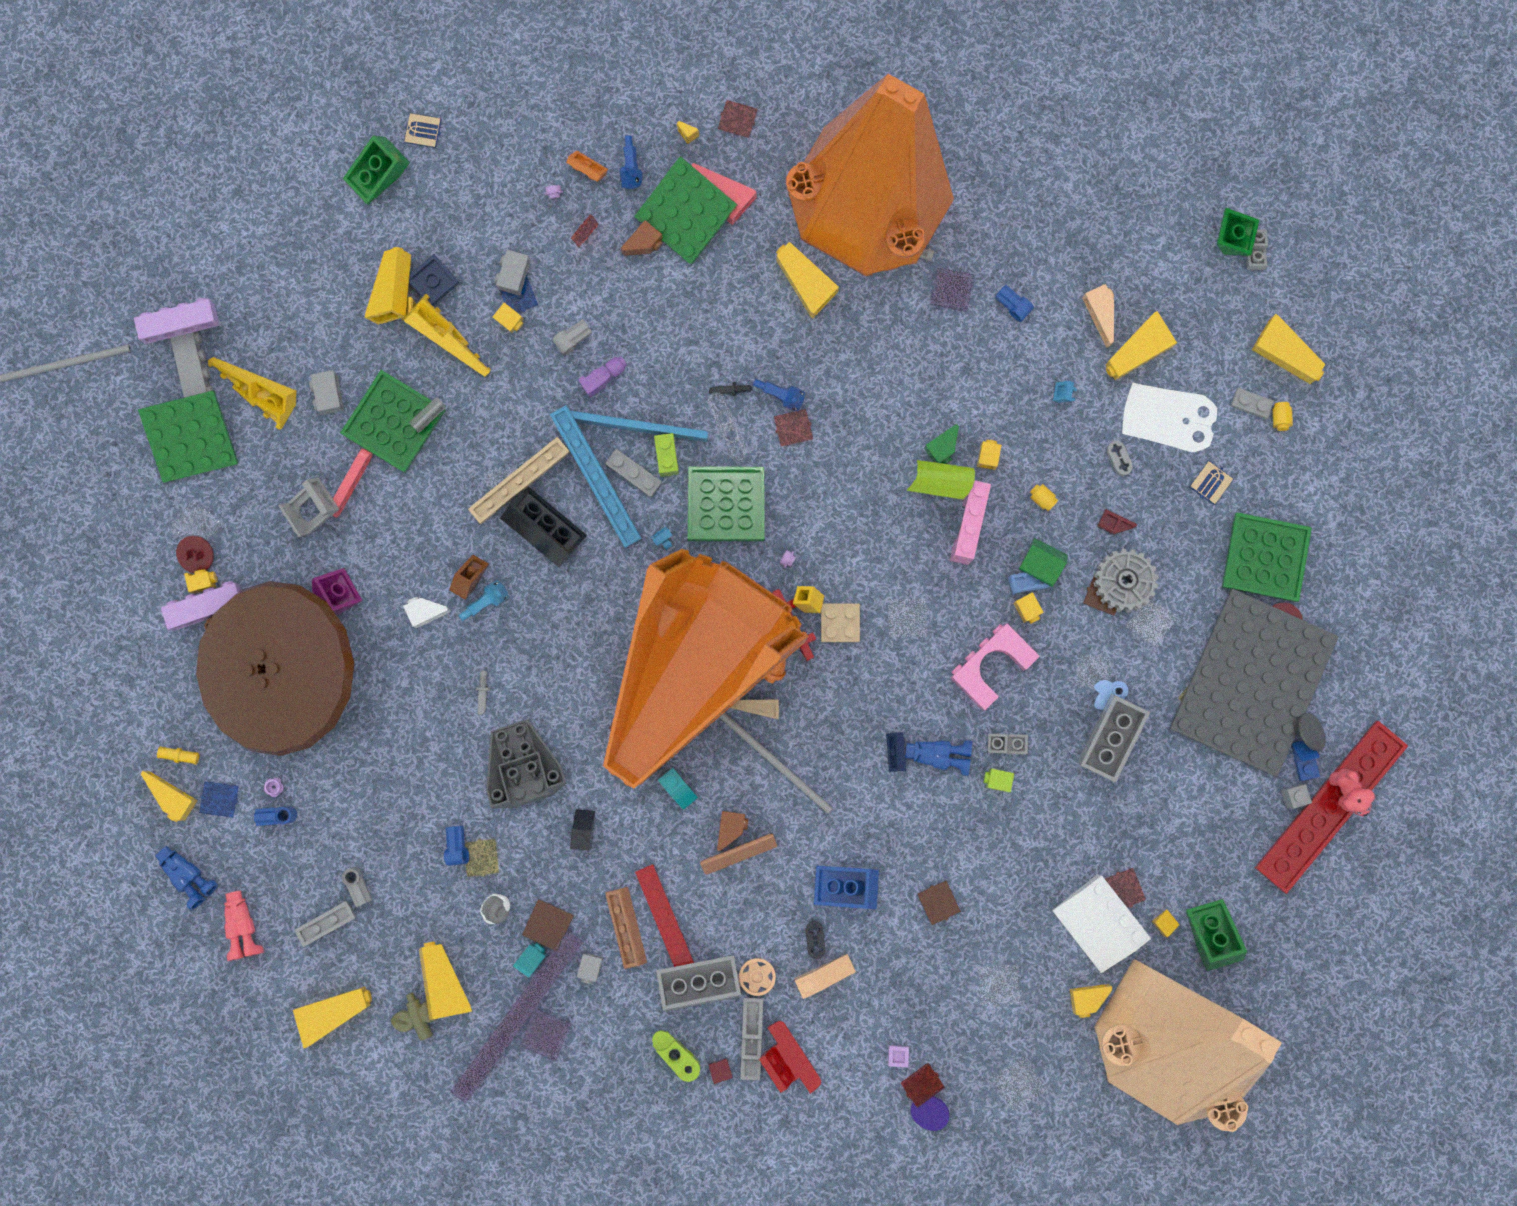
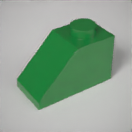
M957 424L925 445L924 449L933 462L948 464L952 461L951 457L955 452L959 429Z

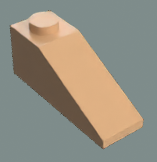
M1104 284L1085 293L1082 299L1106 348H1108L1114 342V294Z
M848 954L794 979L804 999L856 971Z

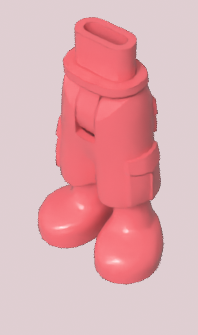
M241 890L225 894L227 902L224 903L226 922L224 928L226 939L228 938L231 941L230 951L226 956L227 961L264 953L263 947L253 942L251 934H254L255 928L253 920L250 918L246 900L242 899ZM240 936H242L243 938V950L241 949L239 942Z

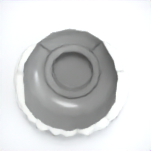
M492 894L487 897V900L484 901L480 909L484 921L488 924L504 922L509 916L510 902L506 896L501 894Z

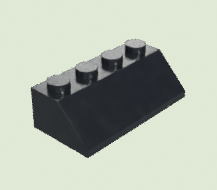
M527 487L513 500L500 517L502 521L558 567L570 557L587 536L530 487Z

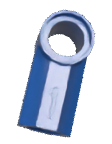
M1007 285L1003 286L995 296V299L1009 310L1010 315L1018 322H1022L1034 309L1033 304L1027 298L1020 297Z
M292 806L255 809L254 814L256 826L284 825L293 823L297 818V811ZM285 810L289 814L287 820L283 818V812Z
M464 826L447 827V849L444 851L445 864L447 866L467 864L469 862V851L465 847Z

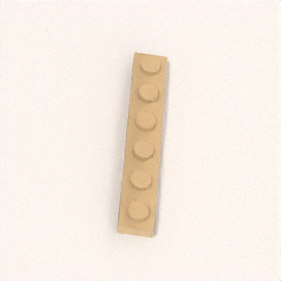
M556 437L474 503L468 510L480 524L484 523L570 453L569 450Z

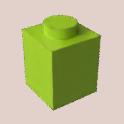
M989 769L984 774L983 783H986L985 788L1011 793L1014 773Z

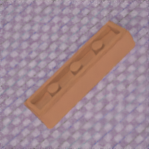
M770 833L704 859L700 862V865L707 875L776 848L777 844L773 834Z
M624 887L605 892L624 969L647 963L629 888Z

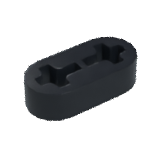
M811 921L806 926L807 950L812 958L819 959L825 954L824 931L819 922ZM814 924L817 928H820L815 939H813V933L809 932V929ZM814 941H817L818 947L822 948V951H819V955L811 952V949L814 948Z

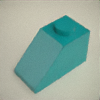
M674 768L658 779L660 784L683 810L698 798Z
M533 943L529 944L513 967L529 978L547 956V953L544 952L546 949L539 943L535 945Z

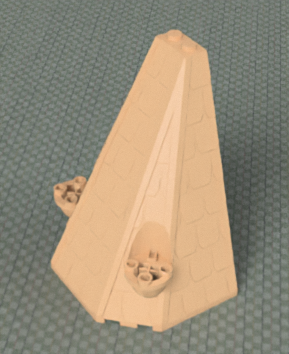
M1133 959L1094 1026L1109 1083L1176 1125L1208 1117L1209 1121L1216 1128L1230 1132L1236 1131L1246 1120L1248 1105L1242 1097H1245L1269 1067L1282 1042L1245 1019Z

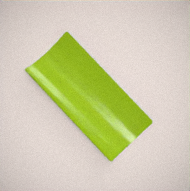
M917 460V477L907 491L963 500L973 488L975 470L971 467Z

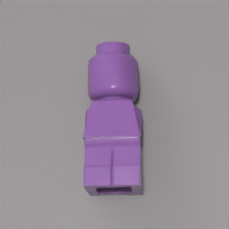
M622 356L619 358L614 357L605 364V367L602 366L593 370L586 378L582 376L578 381L591 398L607 386L612 379L611 376L616 377L624 372L627 363Z

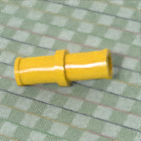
M160 746L157 751V758L173 760L174 763L185 762L197 765L200 756L198 752L184 751L182 748L172 749Z

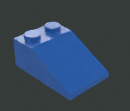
M816 866L814 905L877 909L879 870Z

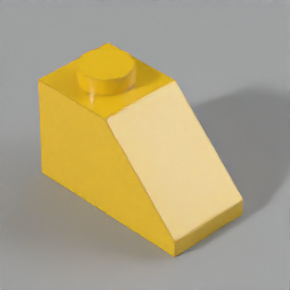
M1104 984L1069 989L1073 1013L1079 1015V1018L1090 1017V1013H1096L1111 993L1112 986Z

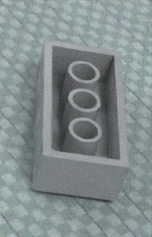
M1111 693L1077 763L1116 782L1151 712Z

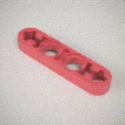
M366 449L360 450L333 498L339 508L332 515L335 518L341 514L372 459L373 454Z

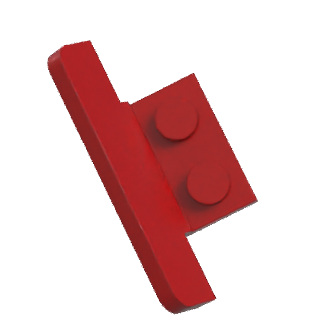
M777 1021L769 1025L767 1028L777 1044L765 1051L759 1058V1061L780 1093L787 1090L792 1082L800 1078L811 1094L821 1085L820 1077L785 1023Z

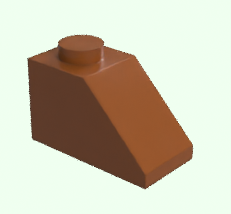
M645 220L623 244L621 252L624 256L651 254L662 246L663 242L661 239L663 236Z
M472 555L454 574L449 591L466 600L476 588L489 563Z
M722 811L717 850L721 851L742 835L743 830H747L749 818H745V814Z

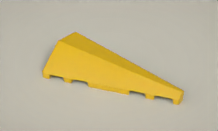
M425 294L407 314L404 322L485 377L490 373L491 369L487 368L479 360L480 356L477 353L473 354L467 347L469 343L454 325L440 314L441 310L438 307L434 308L428 301L430 297Z
M213 357L208 360V366L216 367L221 372L220 377L222 379L228 378L234 384L232 388L253 407L256 405L264 411L263 416L266 419L272 418L277 423L275 426L277 429L283 428L296 406V390Z

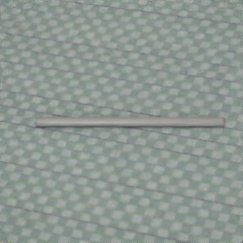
M127 344L1 374L0 383L131 352L130 346Z
M726 713L719 717L827 814L833 809Z

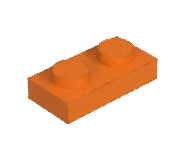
M575 151L568 156L566 162L573 169L581 171L597 182L605 177L608 172L607 168L579 151Z

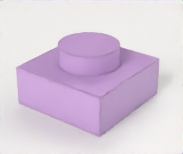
M889 1045L888 1066L908 1068L909 1046Z

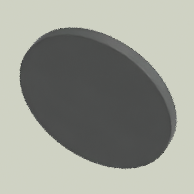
M1310 713L1301 715L1299 718V736L1302 737L1310 749L1314 751L1322 750L1325 746L1326 738L1321 723Z

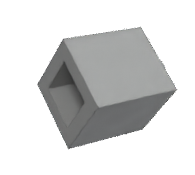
M1298 784L1281 789L1286 808L1294 809L1312 803L1306 784Z
M583 953L577 977L581 978V982L592 984V982L598 980L603 961L602 956Z

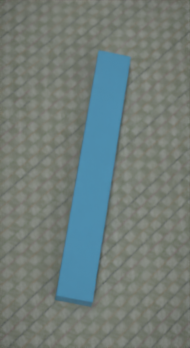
M565 405L551 413L550 416L623 546L626 548L641 540L639 532L568 406Z
M570 411L577 423L656 435L673 433L676 438L708 442L707 431Z

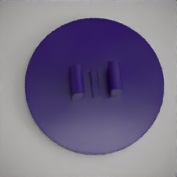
M921 1095L911 1105L910 1111L913 1120L926 1130H941L949 1121L950 1113L948 1107L941 1099L935 1096Z

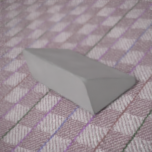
M436 397L409 424L419 433L446 406Z

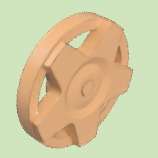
M750 959L740 969L739 982L748 994L754 996L764 995L775 984V970L764 959ZM757 962L765 963V965L759 966ZM748 965L749 971L743 972L745 967ZM771 971L773 977L772 981L768 978V975ZM743 982L749 983V989L746 988ZM760 987L766 988V990L758 992Z

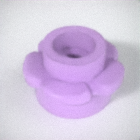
M560 185L545 187L546 193L544 194L549 195V199L559 198L563 191Z
M786 550L779 563L784 565L783 568H786L787 565L791 567L796 558L793 556V551Z
M270 778L265 782L264 791L271 797H277L279 793H282L284 786L281 784L280 779Z

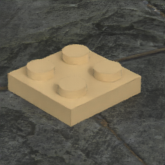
M822 604L821 642H860V604Z

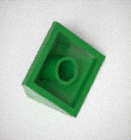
M1225 208L1217 240V246L1224 255L1251 256L1259 219Z
M1034 538L1019 570L1053 587L1067 564L1068 555Z

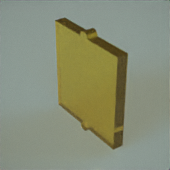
M478 839L474 842L465 843V847L469 851V862L466 864L467 877L478 875L484 877L485 874L499 873L496 839Z

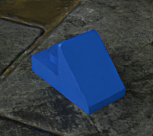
M1303 740L1293 742L1291 748L1299 781L1320 777L1316 761L1317 758H1320L1318 752L1310 749Z

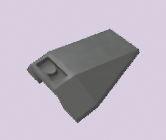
M528 719L491 731L486 791L492 809L517 808L550 797L566 784L560 763Z

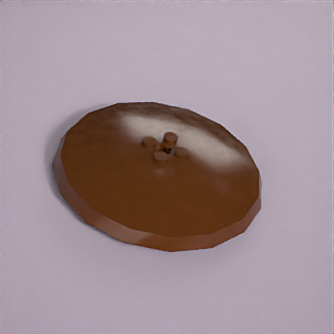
M268 581L240 590L213 614L199 642L196 677L203 705L221 732L249 751L283 756L311 748L335 728L351 697L354 659L346 628L325 600L301 585Z

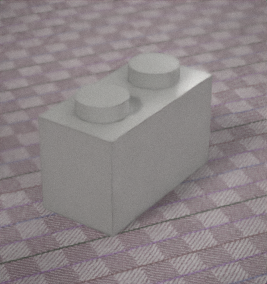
M507 250L506 254L502 255L500 261L501 271L495 277V284L498 290L521 296L531 262L528 255Z
M331 370L311 374L312 381H309L311 392H314L315 399H313L315 411L317 410L321 415L344 411L337 373Z

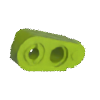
M658 1030L655 1032L652 1038L653 1047L676 1075L686 1082L697 1079L701 1068L699 1060L668 1031ZM672 1049H677L680 1052V1057L672 1058L669 1052ZM686 1066L692 1067L691 1073H687L685 1070Z

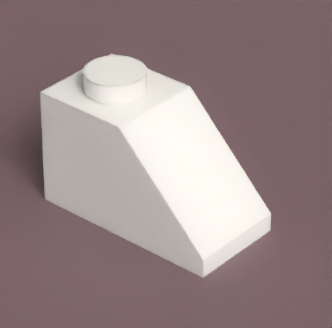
M418 597L408 600V604L403 606L414 628L421 627L451 612L450 608L423 598L418 599Z

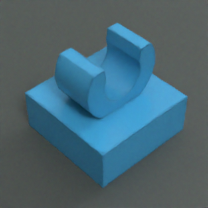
M1057 382L1053 401L1058 403L1075 401V398H1072V393L1077 391L1073 387L1074 382Z
M666 526L650 537L656 546L662 544L666 550L673 546L668 540L672 534Z

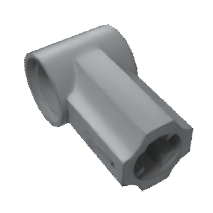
M582 319L567 331L563 330L556 334L552 341L565 356L577 347V344L590 336L592 331Z
M352 867L343 872L342 882L347 886L356 907L373 900L363 879L361 869ZM349 872L356 874L355 882L349 880Z

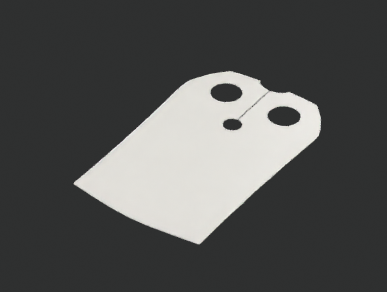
M1132 383L1124 410L1122 434L1158 442L1189 452H1197L1209 447L1214 433H1212L1210 426L1216 421L1217 407L1204 395ZM1206 406L1209 409V416L1206 418L1200 417L1197 413L1199 407ZM1188 418L1190 422L1189 424H1183L1182 420ZM1196 431L1204 433L1205 438L1200 443L1195 442L1192 438L1193 433Z

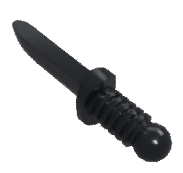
M732 382V386L711 387L709 394L732 393V396H736V392H751L752 386H736V382Z

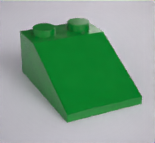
M373 135L342 179L366 204H370L401 176L410 162L386 137Z
M1223 899L1186 910L1195 943L1206 971L1244 960L1247 950Z

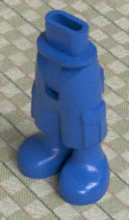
M941 740L936 742H915V744L907 743L905 758L914 759L913 762L931 765L936 769L947 770L949 766L956 767L963 776H969L971 759L950 758L949 755L957 754L971 757L972 741L966 740L959 746H951L950 741Z
M165 846L156 854L155 857L160 861V867L170 878L172 885L178 892L185 891L189 900L186 906L189 910L197 908L206 900L191 885L192 882L200 888V891L206 897L210 896L217 889L218 884L216 881H206L201 877V870L195 864L188 862L177 851H171L168 846Z

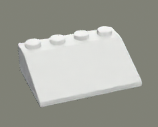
M1098 874L1052 910L1100 973L1120 962L1151 939L1103 876Z

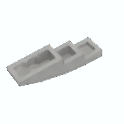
M760 998L743 999L740 1080L760 1081L761 1062L759 1058L761 1057L763 999Z

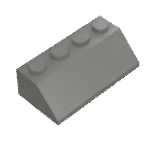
M734 955L656 970L664 1012L742 997Z

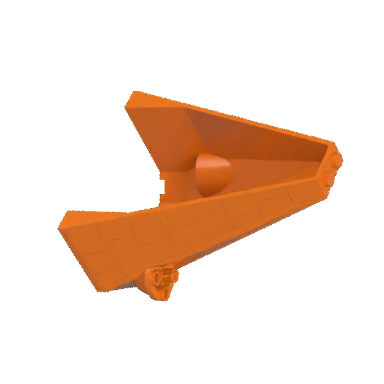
M890 74L884 76L823 128L804 162H799L794 166L786 177V188L801 240L864 276L873 275V273L881 271L885 272L908 264H916L954 201L925 94Z
M680 549L650 564L647 569L603 767L610 774L617 776L624 784L633 789L646 781L763 678L769 683L782 680L786 675V659L801 647L809 637L806 632L800 631L801 623L797 616H791L792 608L789 604L728 562L721 561L720 564L711 562V557L702 554L693 557L689 554L688 550Z

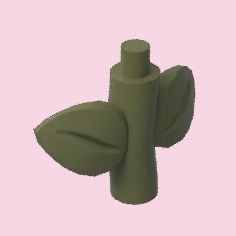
M413 992L407 994L408 1002L406 1006L408 1011L401 1010L392 1017L391 1024L401 1032H408L414 1028L420 1041L433 1036L428 1023L437 1019L429 1020L427 1001L421 1004L419 998L416 999Z

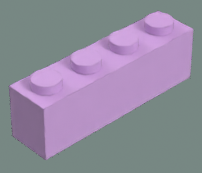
M207 298L197 299L196 302L190 304L180 303L174 308H161L158 312L154 313L144 312L140 316L134 317L138 338L144 344L220 326L215 304Z
M229 581L221 584L222 587L208 588L203 590L202 594L187 595L185 600L167 602V606L161 607L167 630L175 631L212 617L220 607L241 590L240 585Z

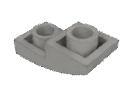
M1257 229L1251 256H1246L1247 270H1266L1267 229Z
M988 734V753L1028 754V735Z

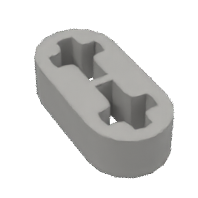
M1111 442L1106 450L1109 460L1117 475L1126 476L1132 471L1133 467L1127 450L1122 442ZM1113 445H1115L1116 448H1120V450L1118 451L1119 457L1117 456L1116 452L1112 453L1111 450L1114 448ZM1120 459H1121L1123 465H1126V464H1127V466H1128V467L1125 469L1126 472H1124L1123 469H1121V470L1119 469V466L1121 465Z

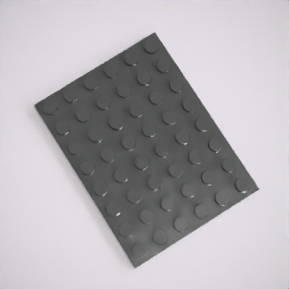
M1231 589L1169 729L1272 776L1278 777L1299 729V718L1307 711L1339 636Z

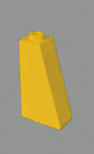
M790 242L786 246L783 244L776 252V261L808 314L813 319L838 293L839 286Z
M394 247L384 251L365 312V318L378 325L406 317L411 254L404 251L403 248Z
M1158 311L1154 312L1106 363V372L1114 380L1121 378L1177 344Z
M1274 314L1269 319L1252 350L1309 384L1319 381L1324 374L1322 369L1325 363L1279 315Z
M435 941L424 943V947L419 949L429 1020L472 1012L468 999L442 944L436 945Z
M364 986L294 1009L293 1013L303 1049L311 1046L369 1007L372 1001L370 991L366 990Z

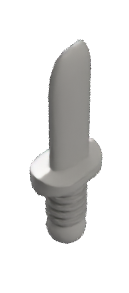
M485 670L480 672V687H476V690H479L478 715L485 713L487 691H490V687H486L487 671Z

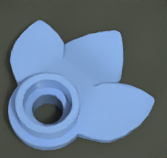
M1101 680L1097 682L1094 688L1099 692V695L1095 699L1094 707L1103 710L1111 693L1125 700L1128 695L1127 685L1122 681L1112 683L1108 680ZM1116 688H1122V693L1116 694Z

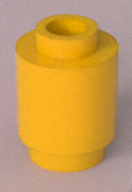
M1289 402L1275 403L1272 409L1273 427L1277 428L1278 431H1287L1289 427L1293 426L1292 407Z
M1036 484L1030 491L1032 494L1030 498L1043 510L1049 511L1058 502V499L1055 498L1056 495L1044 484L1040 486Z

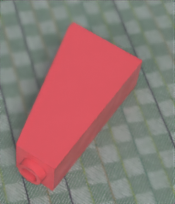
M695 163L692 164L695 169L738 204L727 219L733 225L757 198V192Z

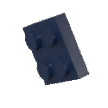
M435 254L409 274V283L421 297L427 294L430 297L428 301L432 306L459 284V281Z

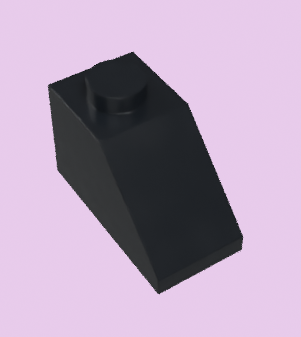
M576 809L571 832L570 849L587 851L592 849L595 811Z

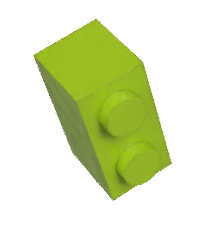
M673 433L654 436L660 477L679 475Z

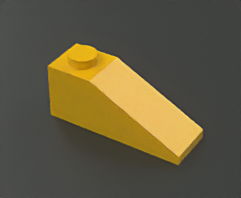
M142 771L141 776L162 811L168 814L167 817L175 822L185 821L198 800L154 773Z

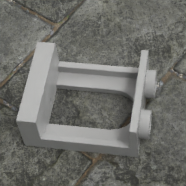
M319 478L307 479L302 483L304 488L288 503L278 505L298 537L312 534L339 510ZM309 498H312L320 513L311 521H306L301 516V506Z

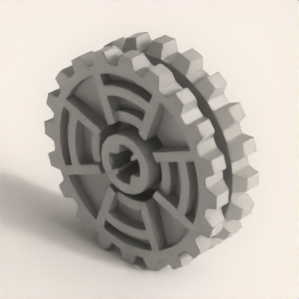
M1121 549L1119 553L1117 551L1112 552L1110 557L1107 555L1097 566L1099 571L1094 573V577L1097 578L1094 582V587H1098L1096 594L1097 596L1101 595V602H1107L1109 609L1115 607L1116 612L1125 610L1126 613H1130L1133 609L1137 611L1142 606L1147 605L1150 602L1149 599L1155 596L1154 591L1159 585L1155 583L1159 576L1154 573L1156 567L1150 565L1152 560L1150 558L1145 559L1142 552L1136 554L1133 549L1129 552L1126 549ZM1125 577L1129 579L1127 582H1130L1126 585L1123 583L1124 580H1122Z

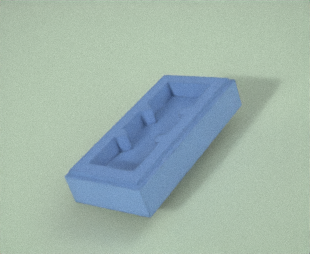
M1025 572L1008 577L1013 595L1048 589L1050 587L1048 584Z

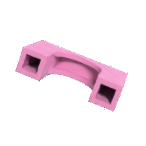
M974 481L973 488L964 498L962 505L965 506L963 519L957 539L953 544L950 561L969 565L974 560L991 484Z
M1007 623L1004 626L998 625L992 631L994 636L990 639L986 637L979 644L981 648L976 653L972 651L965 658L967 662L963 666L959 664L952 671L954 675L951 679L982 711H985L999 697L983 681L980 675V663L986 654L995 651L1005 653L1023 671L1028 669L1040 657Z

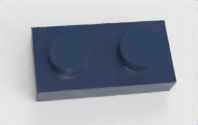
M903 732L886 733L889 772L906 771Z

